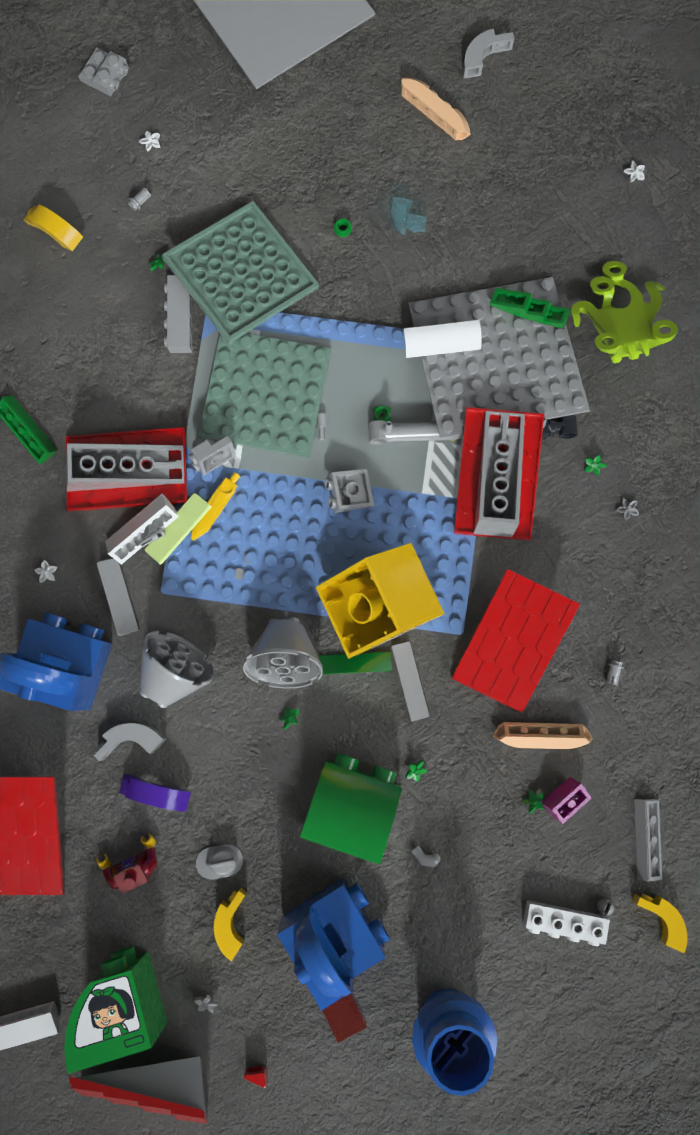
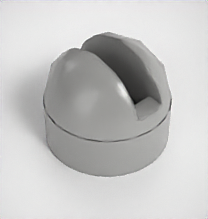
M602 898L597 902V910L602 915L607 916L614 911V905L609 899ZM607 903H609V907H608V909H607V912H604L605 909H606Z

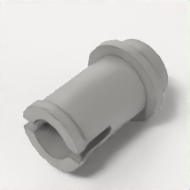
M143 187L133 198H129L128 205L134 211L140 210V206L151 197V194Z
M611 660V663H608L610 667L605 682L611 684L612 676H614L612 684L618 686L621 669H624L622 667L623 663Z

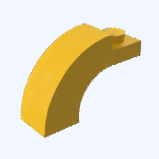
M40 204L38 206L34 205L33 208L29 209L26 217L23 219L27 224L44 231L62 247L71 251L75 249L83 238L64 219Z
M240 888L238 892L234 890L228 899L230 904L224 900L222 901L214 919V935L217 945L230 961L233 960L245 940L238 935L233 925L234 913L247 894V891L243 888Z
M643 893L642 896L635 894L632 902L659 916L663 926L660 941L685 954L687 930L678 910L658 895L654 899Z

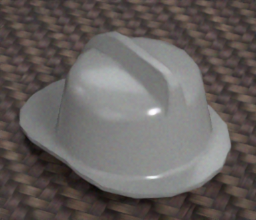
M233 845L206 848L198 854L196 859L197 871L206 879H219L235 875L243 864L241 851Z

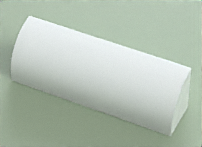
M480 320L404 328L403 341L406 358L481 349Z
M161 494L105 541L108 554L120 564H123L142 548L139 541L150 536L151 533L159 528H166L178 518V513L170 501Z
M55 1001L0 1016V1050L58 1034L59 1016Z

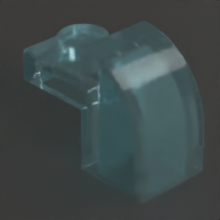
M394 197L391 208V224L393 228L402 235H406L407 229L413 232H425L427 217L410 214L412 200Z

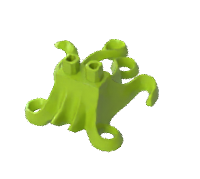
M610 261L604 264L602 268L603 276L591 280L590 286L593 292L604 295L601 309H597L588 301L576 302L571 308L575 327L580 325L581 318L579 313H585L589 316L600 334L596 337L595 344L599 350L609 354L612 363H619L622 357L627 356L631 360L638 359L642 353L648 356L649 349L671 341L678 331L677 325L670 320H659L653 326L651 325L662 304V296L658 290H665V287L660 283L647 281L645 287L651 301L650 303H645L637 287L623 279L627 267L619 261ZM610 270H619L620 272L612 273ZM602 285L607 287V289H599L597 286ZM614 285L622 287L630 293L631 301L627 307L614 308L611 306ZM666 327L671 329V332L663 334L659 330Z

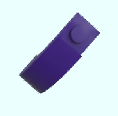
M124 774L119 792L125 795L126 798L143 804L186 812L191 792L179 787L152 783L130 774Z

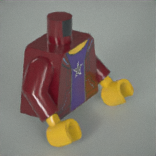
M150 833L148 840L144 836L141 837V842L147 848L145 851L113 865L112 868L110 867L111 861L106 854H104V861L100 862L98 858L96 859L97 864L103 870L102 873L110 888L119 889L121 893H125L149 880L152 872L157 867L156 851L153 848L156 845V839Z

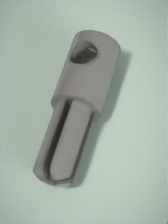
M319 413L317 417L319 440H325L326 414Z
M159 528L151 533L150 536L139 541V543L144 547L165 536L166 533L163 528Z

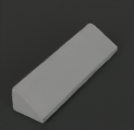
M115 559L97 562L118 636L139 631L119 562Z
M410 642L391 646L410 721L430 717Z
M635 799L637 878L643 881L662 880L659 799Z

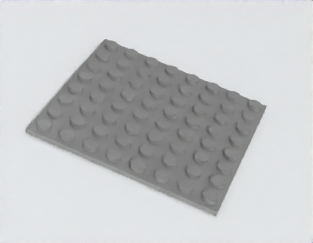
M193 0L256 89L375 16L374 10L366 0Z
M553 277L409 303L414 327L480 320L481 349L421 356L440 439L464 434L467 407L544 414L546 419L590 411L566 324L564 329L515 316L490 305L495 288L531 293L532 298L547 300L551 302L552 306L561 307Z

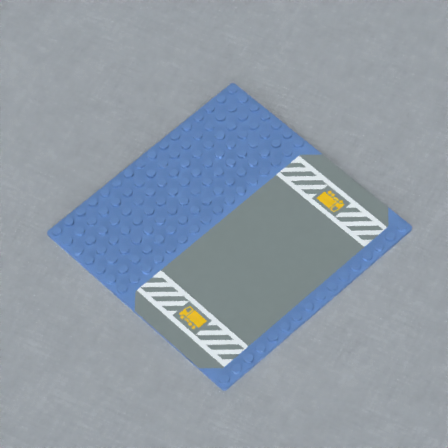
M279 312L247 332L248 334L331 349L319 413L326 414L325 440H319V428L316 424L310 458L233 444L236 457L203 476L200 471L196 472L192 466L189 454L192 453L191 449L197 443L208 440L199 438L198 435L220 332L205 314L185 437L187 500L196 493L204 501L208 502L225 478L230 479L234 472L240 475V478L235 483L238 486L236 492L209 531L193 541L191 540V530L165 560L161 593L329 617L316 590L318 585L366 557L412 543L445 613L415 629L456 635L464 633L476 536L454 534L463 440L388 442L383 445H373L369 442V423L373 421L374 413L372 410L375 406H389L391 408L390 418L392 423L436 421L421 356L406 358L403 328ZM208 440L211 446L215 442L213 440ZM367 469L374 506L371 508L354 509L350 512L334 513L333 509H330L328 505V499L331 496L330 491L325 488L327 476L332 472ZM185 503L175 504V510L178 512ZM245 555H246V560H247V562L252 563V564H248V563L245 562V559H244ZM241 568L244 570L243 579L238 580L235 578V569Z

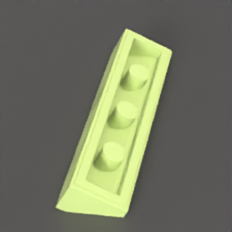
M194 493L177 512L179 517L163 529L166 535L155 542H151L145 548V552L161 565L212 506Z

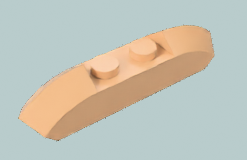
M401 77L402 96L455 140H463L471 135L468 122L458 109H453L448 102L439 98L437 93L430 90V86L414 78Z
M503 722L498 725L493 735L495 739L518 748L571 749L586 745L593 740L588 729L583 724Z

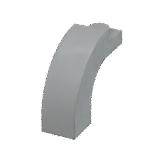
M121 724L111 728L102 735L107 742L103 741L96 748L98 752L94 757L98 761L105 760L120 743L126 740L138 743L149 754H152L166 738L158 730L146 724Z

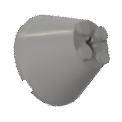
M292 617L288 620H269V624L244 660L243 671L251 680L257 683L259 680L267 682L269 687L299 688L311 685L316 678L319 680L323 674V667L305 627L299 623V619Z
M152 631L143 640L140 673L141 689L139 693L141 696L156 702L158 706L166 708L168 705L209 684L215 676V669L212 663L209 665L205 657L207 655L190 641L170 632L164 635L158 634L159 631Z

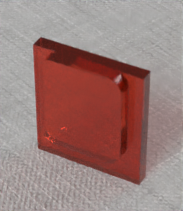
M351 994L342 997L322 1010L338 1043L367 1028Z

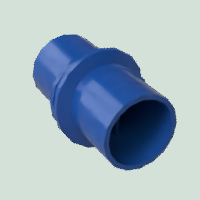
M446 988L435 991L425 1000L413 1024L412 1044L416 1059L437 1086L449 1094L465 1096L477 1092L487 1084L493 1072L498 1040L492 1019L480 1002L459 990Z

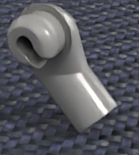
M419 845L411 850L415 858L423 866L436 867L441 860L437 853L425 854Z

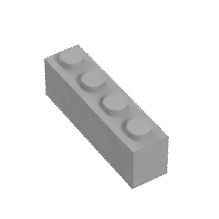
M167 275V282H164L165 294L167 293V300H164V309L167 311V318H164V327L167 329V336H164V345L170 353H192V296L176 275Z

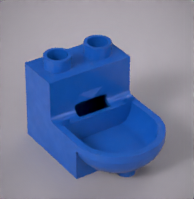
M45 612L42 622L28 619L16 653H0V689L17 694L18 697L26 700L43 702L69 711L91 710L112 643L101 640L104 633L102 629L81 623L79 632H72L65 629L68 619Z
M344 878L282 915L277 933L295 965L294 972L302 985L304 983L307 985L321 1011L342 997L353 993V979L386 958L383 944L390 940L379 918L369 922L362 908L367 906L369 902L360 885L356 882L348 887Z

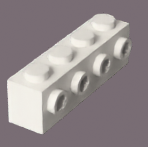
M530 900L526 902L523 925L528 929V932L539 934L540 931L547 932L548 936L559 938L560 935L566 936L568 940L573 942H579L580 939L586 940L587 944L599 946V943L606 945L610 922L603 915Z

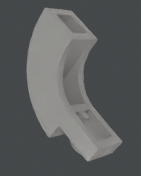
M490 29L475 37L465 54L463 79L481 76L482 61L489 54L512 50L514 42L513 32L495 35L494 29Z

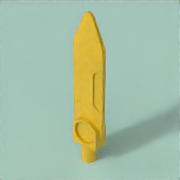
M234 472L230 479L225 478L207 502L212 507L192 529L191 540L194 541L209 531L236 492L238 486L235 483L240 478V475Z

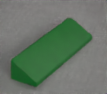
M3 396L0 400L1 419L38 464H43L57 452L56 447L13 396Z
M391 652L360 653L349 659L346 654L318 656L323 667L322 675L392 671Z

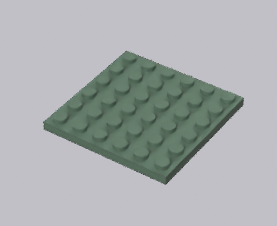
M254 201L162 254V259L228 344L319 288V283Z
M248 333L228 344L220 334L198 435L199 438L216 441L219 438L228 436L234 445L310 458L331 349Z

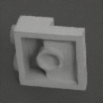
M96 47L78 77L83 83L111 97L113 92L118 89L123 76L127 75L129 67L125 58L111 51L108 54Z
M228 436L217 439L212 446L208 440L199 442L191 449L192 453L189 454L192 466L196 472L200 471L203 476L236 457L232 441Z
M367 469L332 472L325 479V488L330 491L331 496L328 499V505L330 509H333L334 513L350 512L354 509L371 508L374 506Z

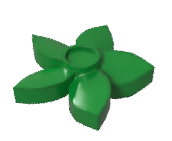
M157 254L153 261L148 262L152 266L150 270L153 271L157 266L162 269L165 261L162 259V255Z
M600 454L595 456L594 459L591 457L585 458L588 464L585 472L594 471L599 476L600 468L607 466L606 463L600 462Z
M286 706L284 710L285 715L278 718L285 722L284 729H287L290 723L298 724L296 717L299 714V709L291 710Z
M420 760L416 765L409 763L410 770L407 771L405 776L407 779L413 778L418 782L420 774L427 772L422 767L423 760Z
M530 790L529 798L522 801L525 805H529L528 810L530 814L534 812L535 808L539 810L544 809L541 802L544 800L545 794L540 793L536 795L535 792Z

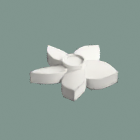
M146 131V138L139 140V143L146 144L147 152L152 146L160 148L158 142L160 138L159 133L151 135L150 132Z
M634 161L631 162V168L623 171L626 174H631L630 182H633L636 178L638 180L645 179L643 173L645 166H637Z
M44 560L41 564L42 568L34 570L37 574H41L39 578L40 583L44 582L46 578L55 581L52 573L56 571L57 567L49 566V563Z

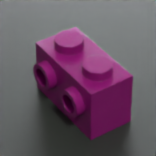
M569 777L541 803L554 819L564 824L592 797L580 782Z

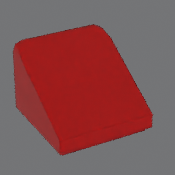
M266 1066L247 1068L244 1079L266 1088L268 1083Z

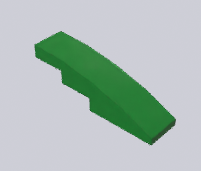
M495 288L490 300L491 306L507 313L563 329L570 314L569 308L552 306L550 301L532 298L531 293Z

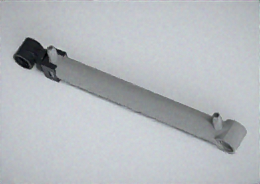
M575 415L558 417V422H555L554 418L546 419L544 416L542 440H546L547 437H554L555 433H559V438L571 439L578 436ZM378 420L369 423V442L373 445L405 441L463 440V435L440 439L436 421L392 423L390 421Z

